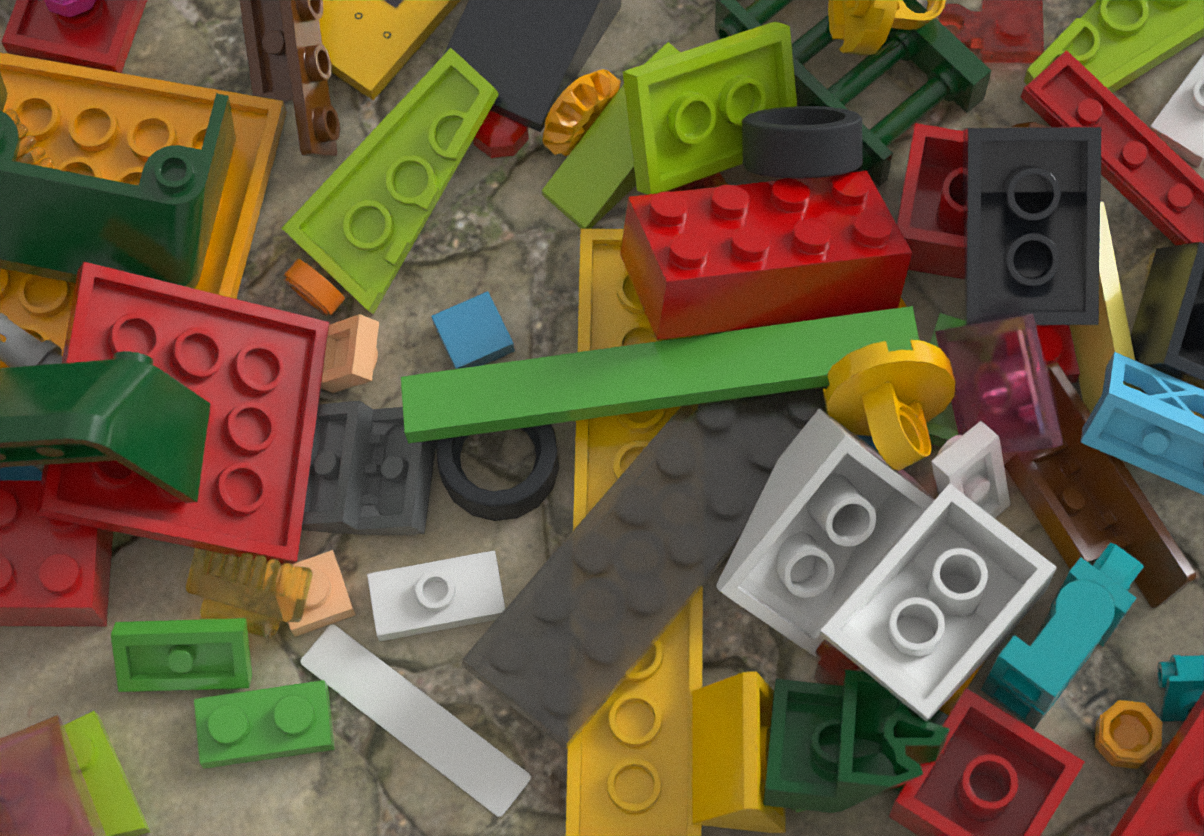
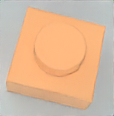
M358 314L329 325L320 389L336 393L372 381L373 370L378 359L376 348L379 329L378 321Z
M333 550L271 571L294 637L356 615Z

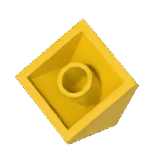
M756 671L742 672L692 691V824L765 833H786L785 808L763 805L774 690Z

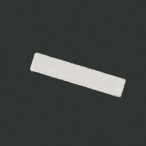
M329 625L301 659L302 666L320 680H325L327 685L496 816L500 817L507 811L531 780V775L336 625Z

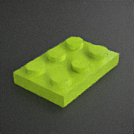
M774 21L622 71L637 191L646 195L665 192L743 164V118L750 113L760 110L797 106L789 25Z

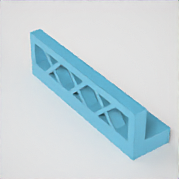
M1114 352L1106 366L1102 395L1082 428L1080 442L1204 495V419L1191 412L1192 410L1204 416V390ZM1123 381L1143 389L1146 394L1124 385Z

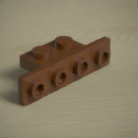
M239 0L253 96L284 101L285 105L294 104L299 147L303 156L320 158L337 156L336 140H338L340 135V122L336 110L331 105L328 87L332 65L329 53L322 44L319 19L323 15V1Z
M1052 363L1044 366L1017 394L1018 403L1044 443L1017 452L1004 467L1070 570L1080 557L1093 565L1110 542L1116 544L1144 566L1134 582L1152 608H1157L1167 603L1195 580L1196 573L1123 461L1080 442L1082 428L1091 413L1059 364Z

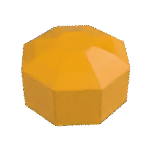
M1118 700L1101 714L1096 721L1095 748L1111 766L1138 769L1162 747V721L1144 702Z

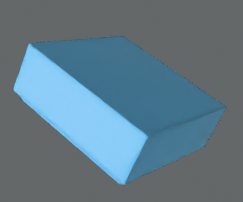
M488 291L431 316L433 325L454 369L482 366L515 352L514 343Z

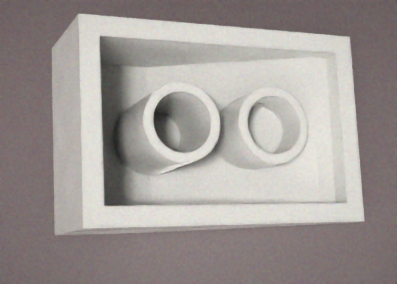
M819 408L779 457L716 587L725 596L816 657L828 642L820 635V630L933 503L934 499L912 476L904 470L897 471L892 469L877 450Z
M949 483L820 630V635L927 722L997 649L1043 596L1057 567Z

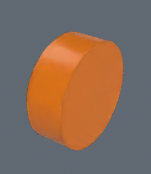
M297 259L283 275L285 278L284 282L297 295L325 316H331L345 300V297L326 278L300 259Z

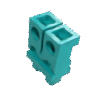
M1111 542L1093 565L1080 557L1069 571L1051 603L1050 610L1042 622L1034 642L1029 646L1014 635L998 655L981 691L1035 730L1089 659L1096 646L1099 644L1103 647L1117 629L1136 600V597L1129 593L1128 590L1144 566Z

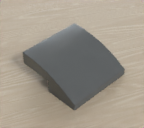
M361 401L318 404L301 530L358 535L425 534L437 440L408 444L404 433L403 407L372 409Z

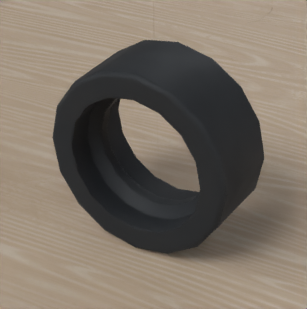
M824 106L779 107L750 113L742 120L743 166L748 172L760 176L796 179L830 177L855 171L862 164V117L857 112Z
M551 424L520 428L532 440L535 446L536 460L532 472L525 481L511 489L490 491L482 489L468 480L461 467L460 454L465 440L470 435L438 439L436 443L438 470L442 483L453 502L470 515L491 521L516 519L538 508L553 490L559 471L555 430Z

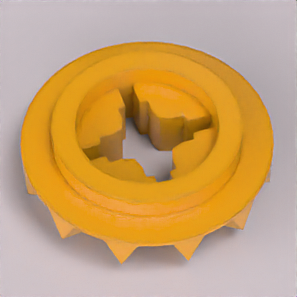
M602 69L583 75L571 83L554 102L546 117L543 132L544 146L555 155L562 154L568 156L619 91L621 81L608 70Z

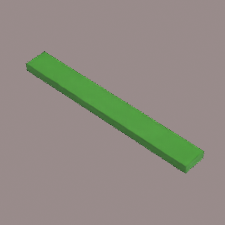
M913 306L403 376L401 377L404 433L409 444L825 387L830 385L827 375L830 368L850 352L872 343L886 341L889 352L912 350L910 340H919Z

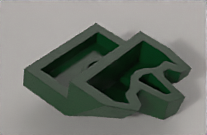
M846 669L843 686L776 678L763 805L826 813L842 812L923 775L920 764L936 762L944 747L950 728L914 717L913 715L916 713L865 671Z

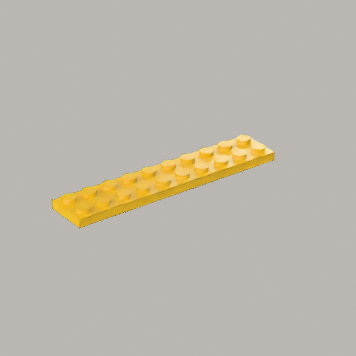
M580 229L577 352L685 338L656 339L620 256L624 229ZM704 403L576 421L566 836H701V825L692 824V691L702 687Z

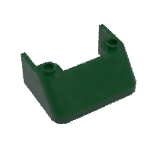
M0 73V268L76 283L78 269L83 262L195 289L202 273L236 141L229 96L216 93L201 150L179 145L167 146L157 150L146 161L138 186L17 162L16 157L20 147V136L14 121L3 112L8 93Z
M117 352L111 360L0 368V467L116 460L185 503H195L198 501L210 403L158 367L153 366V359L137 352Z

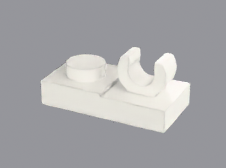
M982 421L978 422L964 435H956L949 439L941 447L937 457L931 461L938 496L950 483L993 518H996L1011 505L999 436Z

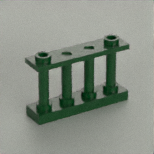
M716 0L715 32L719 39H723L762 26L794 0H755L745 9L736 0ZM903 0L906 7L912 12L918 14L925 13L926 8L917 0ZM828 15L792 43L797 106H824L847 109L845 105L901 59L904 61L911 60L927 75L928 81L870 130L862 123V164L853 172L868 171L871 179L878 187L886 182L889 176L893 152L887 146L943 100H953L966 113L971 111L984 100L991 75V70L936 18L919 29L891 28L885 43L875 54L865 57L828 89L803 66L835 40L832 39Z

